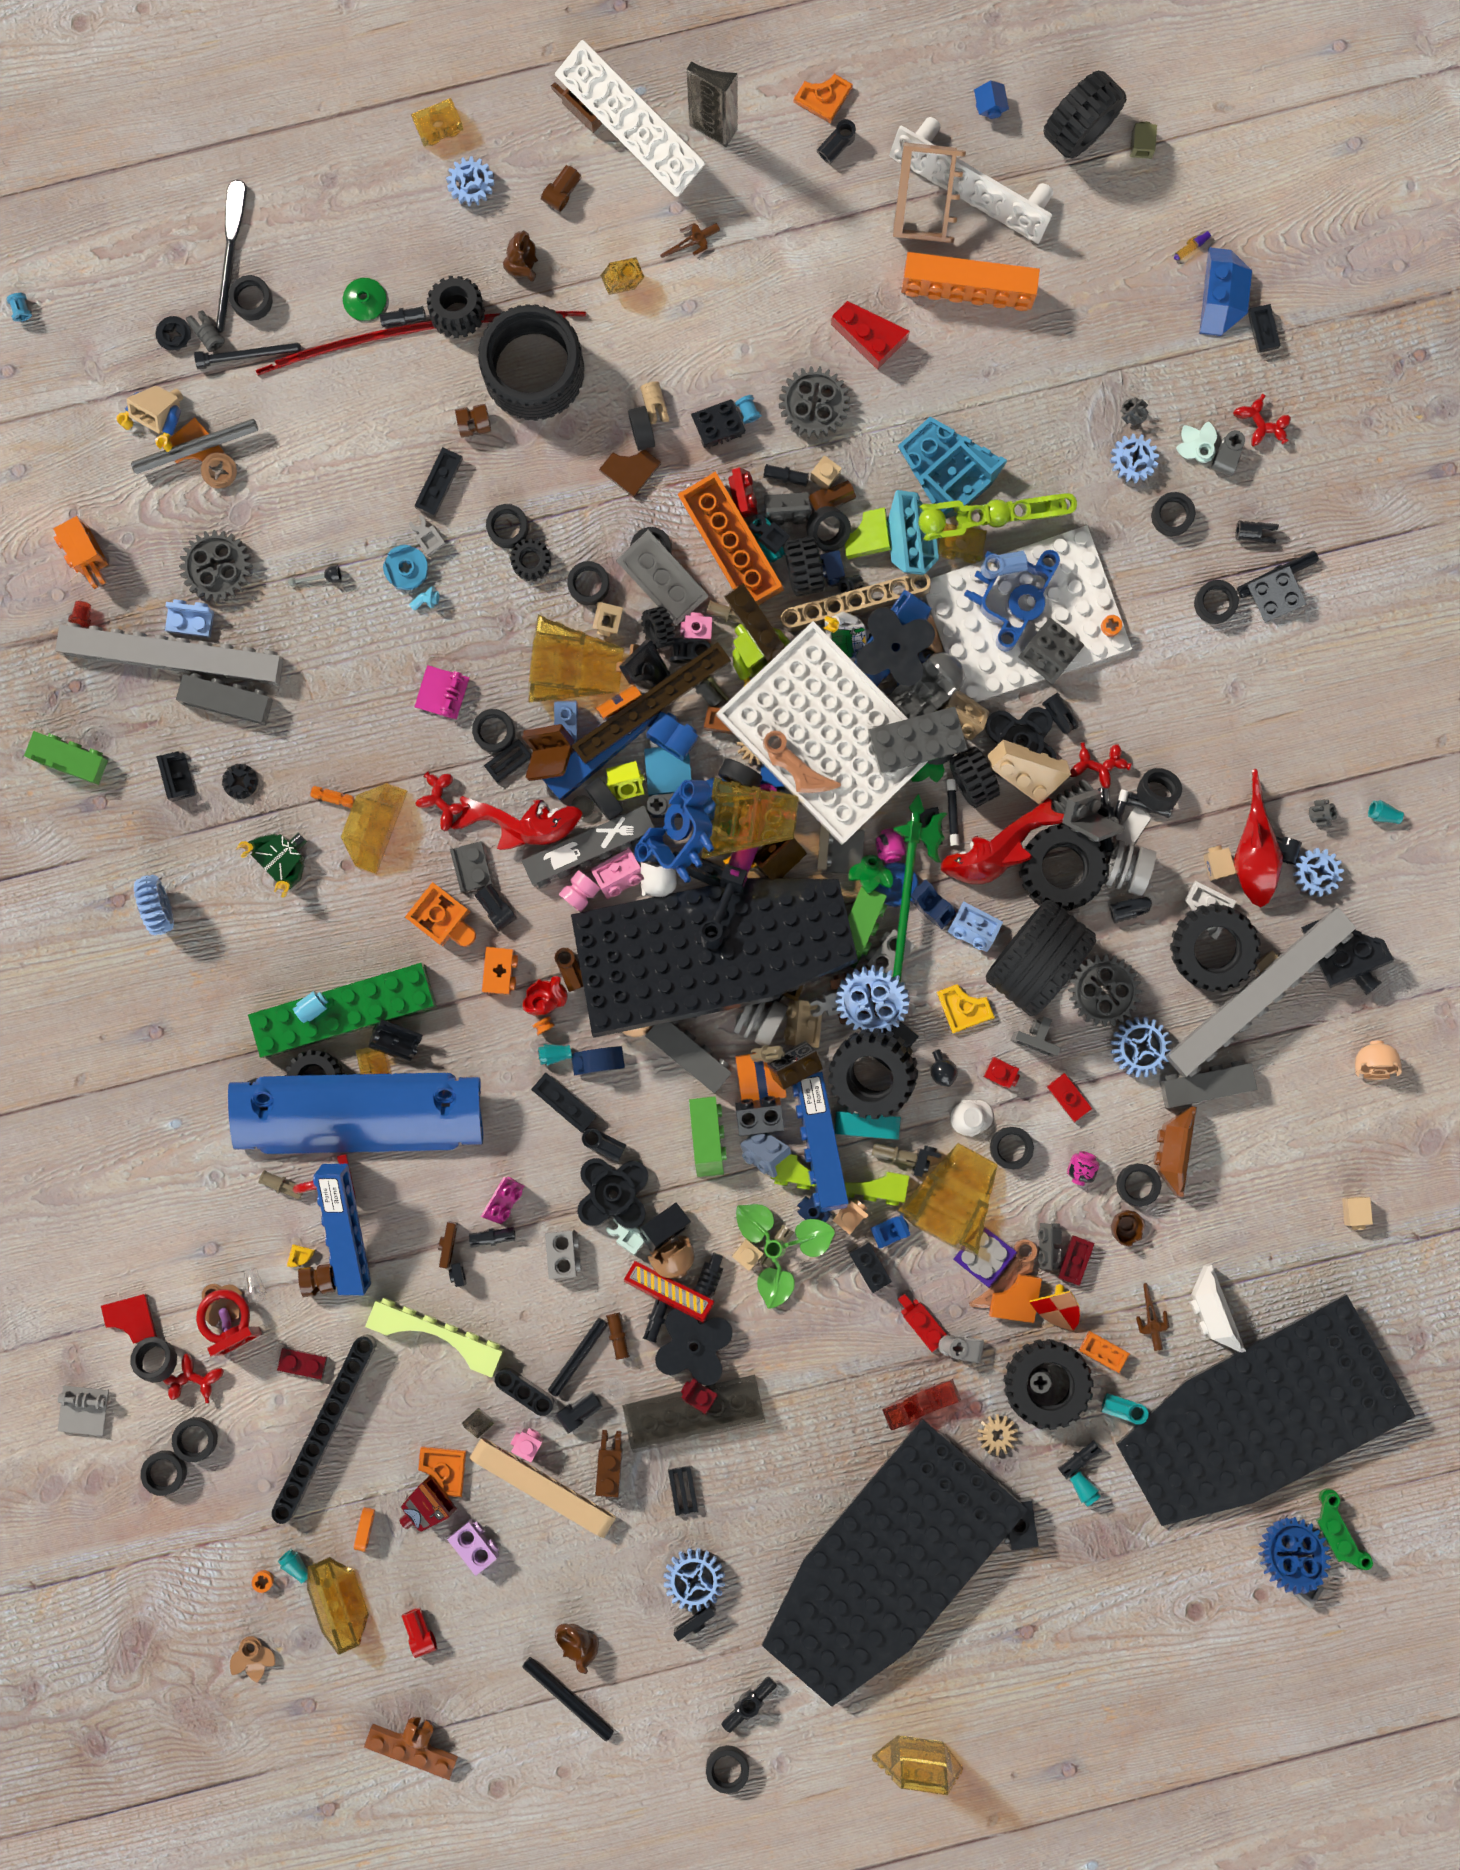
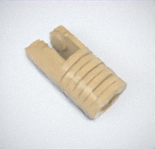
M655 381L642 385L640 389L651 424H656L657 422L656 408L658 409L661 421L669 422L660 383Z

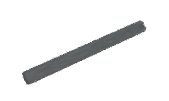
M250 419L174 446L169 452L163 450L132 461L131 467L138 474L258 431V425L254 419Z

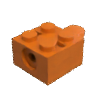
M75 516L53 528L56 533L54 540L59 548H63L67 554L64 558L70 568L73 567L76 573L80 572L83 574L93 589L99 587L93 573L102 585L106 584L107 582L100 569L106 567L109 563L89 526L78 516Z
M433 882L405 916L407 920L442 947L450 938L463 947L472 945L476 939L475 930L464 922L471 911Z

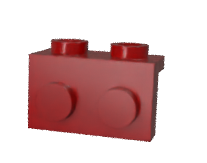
M741 467L732 469L733 475L729 476L728 479L733 502L743 518L758 515L757 501L753 492V480L750 471Z

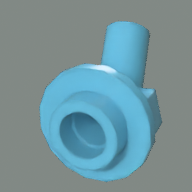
M431 586L425 593L419 594L409 606L416 610L425 602L430 608H434L435 604L439 603V591H436V588Z

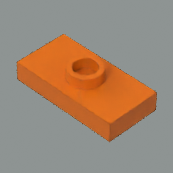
M1088 1331L1078 1350L1117 1373H1120L1130 1355L1127 1351L1091 1331Z

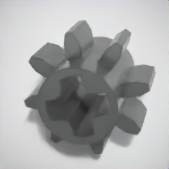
M1137 397L1126 400L1120 410L1124 414L1121 418L1127 424L1131 423L1132 426L1143 423L1149 413L1146 409L1148 404L1143 399L1139 400Z
M1315 800V806L1309 808L1311 822L1316 823L1317 827L1331 826V820H1335L1337 817L1335 805L1333 803L1329 804V800Z

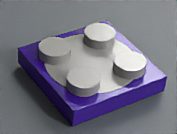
M980 1224L953 1260L990 1288L1017 1252Z

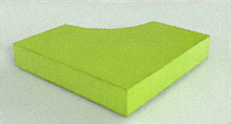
M885 507L863 512V518L859 527L850 534L849 539L845 543L846 557L848 559L891 550Z

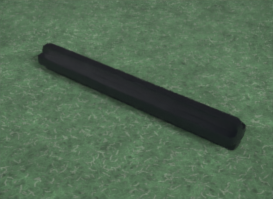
M532 1657L526 1659L522 1665L525 1671L600 1738L608 1741L612 1737L613 1730Z

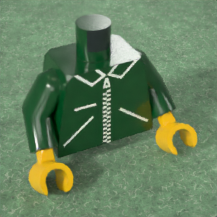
M299 832L290 840L282 834H270L257 837L249 842L242 841L236 847V850L239 848L246 850L241 854L242 858L247 857L250 851L252 852L250 855L277 882L274 892L278 889L284 890L281 894L282 898L286 897L288 890L293 888L302 879L305 857L298 850L307 843V840Z

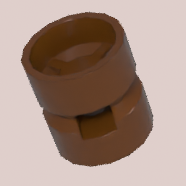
M486 403L475 405L472 410L468 407L455 409L461 438L473 436L474 432L479 434L492 432Z
M330 1263L318 1265L317 1269L306 1267L298 1270L299 1288L303 1298L316 1296L319 1291L322 1294L336 1292V1286L333 1282L334 1271Z

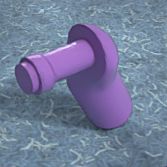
M222 1308L219 1310V1315L222 1320L221 1330L225 1332L231 1328V1317L228 1310Z

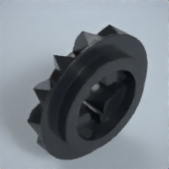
M169 316L159 322L155 335L161 347L168 351H179L181 348L187 347V343L191 339V329L184 319L177 316ZM176 329V332L181 336H175L171 341V336L167 333H172Z
M235 764L228 767L222 775V786L225 792L235 799L248 798L255 792L258 785L255 771L246 764ZM234 775L240 778L245 776L243 783L246 788L240 785L234 786L236 783Z

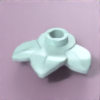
M1207 422L1200 431L1191 426L1184 425L1181 431L1183 443L1176 447L1178 453L1186 459L1195 458L1201 463L1211 461L1215 456L1214 443L1217 439V433L1213 425ZM1205 449L1207 455H1202L1200 450Z

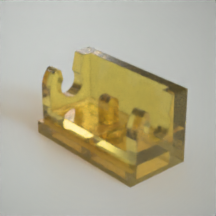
M371 1048L355 1050L360 1074H389L385 1053Z

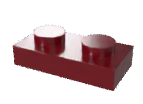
M1072 1235L1057 1278L1080 1286L1095 1243Z
M283 1347L277 1371L322 1380L328 1356Z

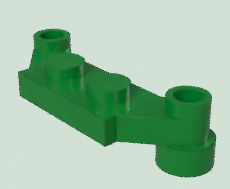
M1330 1488L1323 1489L1319 1493V1501L1322 1507L1320 1517L1316 1519V1522L1338 1562L1346 1561L1360 1570L1371 1569L1373 1566L1371 1556L1364 1550H1358L1338 1512L1340 1504L1338 1493ZM1333 1496V1501L1329 1503L1330 1497Z

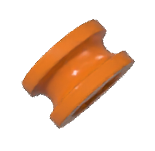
M1116 615L1107 616L1101 623L1102 632L1109 637L1117 635L1122 629V621ZM1109 620H1111L1113 624H1117V626L1114 628L1115 631H1112L1111 628L1106 627V625H1108Z
M550 1016L532 1025L533 1028L537 1029V1035H541L555 1026L554 1023L550 1022Z
M267 1570L257 1572L251 1581L253 1589L259 1593L268 1591L274 1583L272 1573ZM261 1576H264L263 1579H268L265 1587H262V1584L259 1585L257 1582Z

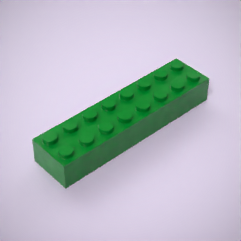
M418 963L321 992L328 1000L326 1004L327 1009L310 1022H301L293 1011V1008L297 1006L296 1003L303 998L248 1014L260 1058H269L375 1026L381 1019L389 1022L435 1008L437 1005L425 964Z

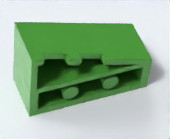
M33 731L24 754L25 757L39 764L99 785L108 760L102 757V752L91 748L88 752L81 749L82 745L69 741V744L61 741L62 738L49 733L46 736Z
M862 886L848 916L858 962L862 954L867 955L872 944L868 942L870 935L875 936L880 925L876 923L878 916L883 917L888 906L884 904L886 895L877 891H872L868 894ZM858 962L850 965V967L855 969Z
M716 1096L689 1099L697 1177L724 1175L723 1160H727L726 1147H721L720 1139L725 1138L724 1127L719 1125L718 1117H722L721 1104H717Z

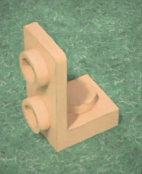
M849 1199L847 1208L841 1209L833 1218V1221L850 1235L863 1218L869 1216L865 1212L868 1208L857 1199L854 1202Z

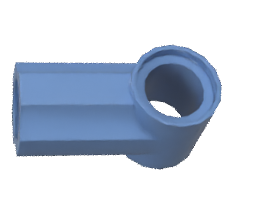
M1023 550L1002 555H989L981 565V573L987 579H994L1001 575L1027 571L1028 561L1026 554ZM987 563H995L997 571H991Z

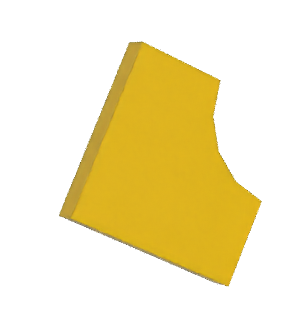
M958 984L936 992L952 1034L995 1018L987 997H970L961 990Z

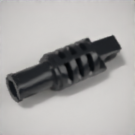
M713 1252L710 1262H704L695 1287L696 1292L708 1298L715 1294L724 1269L720 1267L722 1255Z

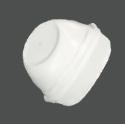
M961 1100L951 1111V1125L957 1133L973 1137L991 1126L993 1122L992 1109L989 1104L981 1100Z

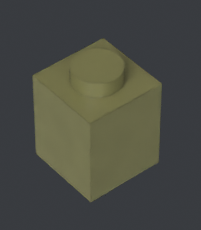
M1147 121L1135 123L1131 136L1130 157L1152 159L1156 149V124H1151Z

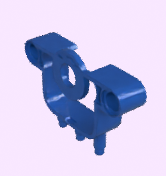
M987 551L985 558L995 553ZM1044 551L1036 565L1030 562L1027 563V572L1044 578L1046 583L1042 589H1038L1030 584L1020 585L1009 596V610L1014 617L1024 621L1022 627H1014L1006 618L987 608L985 600L997 577L987 579L980 571H976L974 576L989 586L983 597L969 590L965 591L964 596L980 605V611L986 618L1002 626L996 638V646L1001 651L1012 650L1028 621L1038 618L1045 607L1043 593L1060 563V556L1056 551ZM1051 558L1054 566H1046L1043 559ZM1022 595H1031L1034 598L1035 607L1032 610L1024 611L1019 607L1018 600ZM1009 635L1012 638V643L1004 644L1001 636Z
M684 780L669 800V804L672 805L665 814V825L663 828H648L636 845L634 853L637 861L659 862L665 869H676L685 883L691 881L686 868L691 863L695 864L698 868L702 866L703 863L698 854L703 847L708 852L714 850L710 840L713 831L712 823L702 808L710 795V786L707 781ZM678 813L683 818V826L680 830H677L674 825V819ZM693 826L694 831L691 838L675 858L669 846L665 845L663 835L667 832L668 836L673 840H684L689 836Z

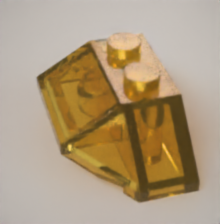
M385 783L356 795L341 834V839L355 867L377 874L406 798L407 790Z
M331 1557L309 1565L307 1591L322 1634L336 1653L340 1655L360 1645L369 1613L354 1570L335 1561Z

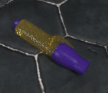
M1206 231L1202 235L1189 239L1186 243L1187 245L1175 253L1174 260H1181L1202 246L1211 238V234Z

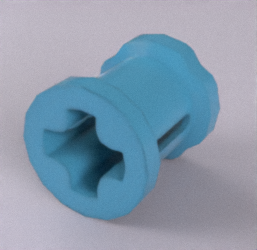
M14 293L6 298L7 303L10 304L13 314L11 317L13 321L22 322L32 317L31 311L27 308L25 302L27 297L24 293Z
M753 395L744 396L735 402L736 407H739L742 412L744 424L752 423L762 416L761 412L757 411Z

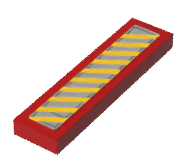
M634 1261L624 1278V1282L703 1323L714 1305V1300L670 1278L660 1276L656 1271L637 1261Z

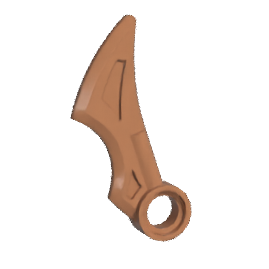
M771 731L764 737L763 747L768 752L772 765L782 767L792 775L796 784V792L819 793L841 786V783L812 770L786 747L787 740L785 735L780 731ZM772 736H776L781 740V746L777 749L769 746L768 741Z
M1021 1239L1015 1243L1014 1250L1017 1254L1000 1278L986 1292L969 1302L971 1307L990 1308L993 1293H1001L1008 1290L1015 1283L1018 1274L1026 1275L1033 1271L1037 1248L1031 1240ZM1024 1244L1030 1245L1032 1249L1031 1254L1027 1257H1023L1019 1253V1248Z

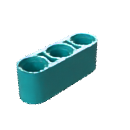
M836 1112L834 1133L899 1140L901 1117L889 1116L885 1118L881 1115L879 1119H871V1115H867L865 1119L859 1117V1113Z

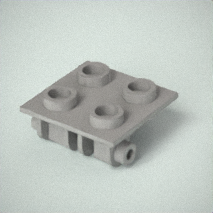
M63 1385L62 1394L58 1396V1403H61L58 1431L103 1436L109 1390Z

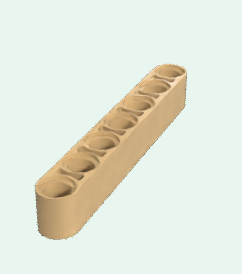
M926 573L924 575L910 574L784 610L781 615V621L787 631L796 632L805 629L813 621L817 625L825 624L826 616L832 617L841 612L854 616L894 605L900 595L893 592L896 586H903L905 590L919 598L930 592V578ZM918 580H924L927 585L923 589H918L915 587V583ZM875 592H881L884 595L879 601H875L871 597ZM853 598H860L862 603L858 607H853L850 605V601ZM832 604H839L841 606L840 610L836 613H832L828 609ZM815 609L819 612L815 619L807 617L810 610ZM789 616H796L798 619L795 624L789 625L786 623V619Z
M483 1437L480 1438L469 1457L479 1466L601 1538H605L616 1519L609 1511Z

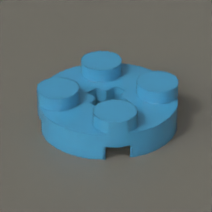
M400 545L388 553L383 564V571L389 583L396 589L412 590L426 581L428 562L419 549L410 545ZM404 562L408 565L412 564V568L409 569L408 573L400 571Z

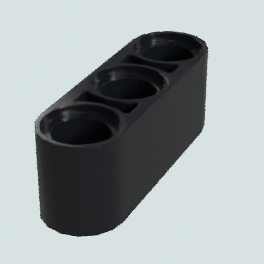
M503 1368L496 1374V1386L535 1414L546 1416L552 1411L554 1407L553 1397L515 1370ZM501 1374H509L512 1378L511 1384H503L500 1380ZM521 1386H526L530 1389L531 1394L529 1397H522L519 1394ZM546 1399L549 1402V1409L541 1410L538 1407V1400Z

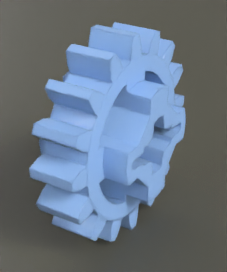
M470 156L469 161L466 162L463 157L461 158V164L454 162L455 169L449 168L448 170L451 175L446 177L447 183H449L447 185L448 191L452 192L453 199L458 198L459 204L467 201L468 206H471L472 201H475L478 206L479 199L482 198L484 201H487L486 193L491 195L493 193L490 188L495 185L492 179L494 177L493 172L489 171L488 164L482 166V159L479 158L477 162H474L473 156ZM480 173L485 177V182L480 178ZM456 181H458L459 184H461L460 190L456 186Z
M1132 434L1129 440L1126 436H1123L1122 443L1117 441L1115 444L1117 449H1112L1110 453L1114 456L1110 459V463H1115L1112 471H1119L1118 478H1121L1123 475L1126 476L1125 482L1133 478L1134 483H1137L1139 477L1145 481L1147 474L1152 476L1154 473L1152 468L1158 466V463L1154 460L1158 459L1159 454L1153 453L1157 446L1151 447L1149 445L1151 439H1148L1146 442L1143 441L1144 435L1142 434L1139 439H1136L1135 434ZM1134 445V447L1130 449L1125 448L1127 446ZM1135 452H1137V453H1136V460H1137V461H1136V462L1134 463V465L1132 466V463H1133V461H1132V460H1133V457H1132V456L1134 455ZM1138 468L1144 469L1142 471L1135 472V470Z
M1316 848L1313 853L1310 850L1306 851V857L1302 855L1298 857L1301 863L1294 865L1298 872L1293 873V876L1299 877L1295 884L1303 885L1301 888L1302 892L1308 889L1309 896H1313L1316 892L1318 897H1322L1323 891L1326 895L1332 893L1330 888L1334 890L1339 888L1336 882L1343 881V878L1338 875L1344 872V869H1338V865L1342 862L1341 860L1334 861L1335 853L1329 856L1328 849L1320 853L1319 848ZM1318 858L1314 865L1307 864L1309 860ZM1318 868H1320L1319 872L1322 873V876L1317 877V872H1314ZM1323 880L1330 881L1326 886L1319 887Z

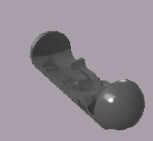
M945 652L930 655L922 664L923 675L919 682L912 686L900 684L892 691L888 699L908 719L934 712L954 692L959 691L964 683V669L961 662L955 656Z

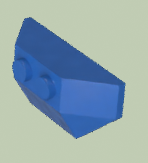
M1212 247L1208 249L1199 334L1222 336L1248 314L1252 270L1232 250Z

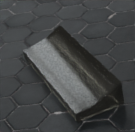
M691 61L687 67L689 126L727 147L738 130V73L711 70Z
M755 1374L705 1386L718 1395L707 1415L685 1403L681 1398L683 1395L681 1392L622 1405L632 1452L637 1453L766 1423Z

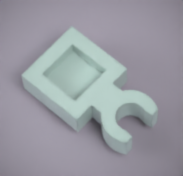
M619 1224L616 1230H611L609 1227L606 1228L609 1235L619 1236L616 1243L633 1256L637 1254L645 1243L640 1236L641 1231L637 1228L629 1230L621 1227Z

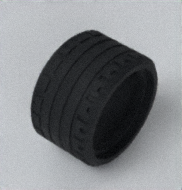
M525 304V306L518 305L517 307L509 308L506 312H501L499 316L494 318L492 323L488 324V327L483 332L484 336L480 339L478 362L487 391L497 406L516 418L538 421V419L545 420L549 417H554L557 413H562L563 410L569 407L570 403L575 401V398L580 393L579 388H582L583 372L585 370L577 333L573 326H570L567 319L548 307ZM542 334L557 341L568 355L567 365L559 380L551 387L533 393L520 392L504 384L497 376L496 371L498 359L506 345L523 335Z
M1045 900L990 967L986 974V982L993 988L995 987L999 993L1004 994L1008 1000L1013 1001L1018 1008H1022L1029 1016L1038 1015L1059 993L1085 960L1096 943V934L1089 928H1086L1083 923L1078 922L1074 916L1069 915L1064 908H1060L1056 902Z

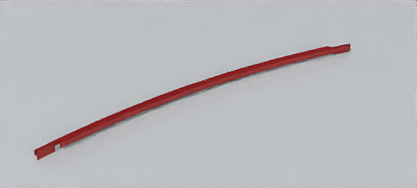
M556 311L557 314L560 313L564 318L565 316H586V311ZM500 313L484 314L485 318L481 322H493L494 318L499 316ZM432 321L366 333L275 360V366L270 364L255 371L259 376L292 363L349 346L437 328H434Z

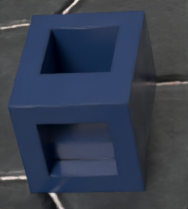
M840 551L820 554L827 585L829 587L838 586L840 579L845 577Z
M805 1196L797 1205L800 1208L797 1213L805 1220L817 1219L826 1222L832 1216L829 1211L820 1213L819 1206H814L813 1196L810 1198ZM816 1208L817 1215L810 1216L809 1209Z

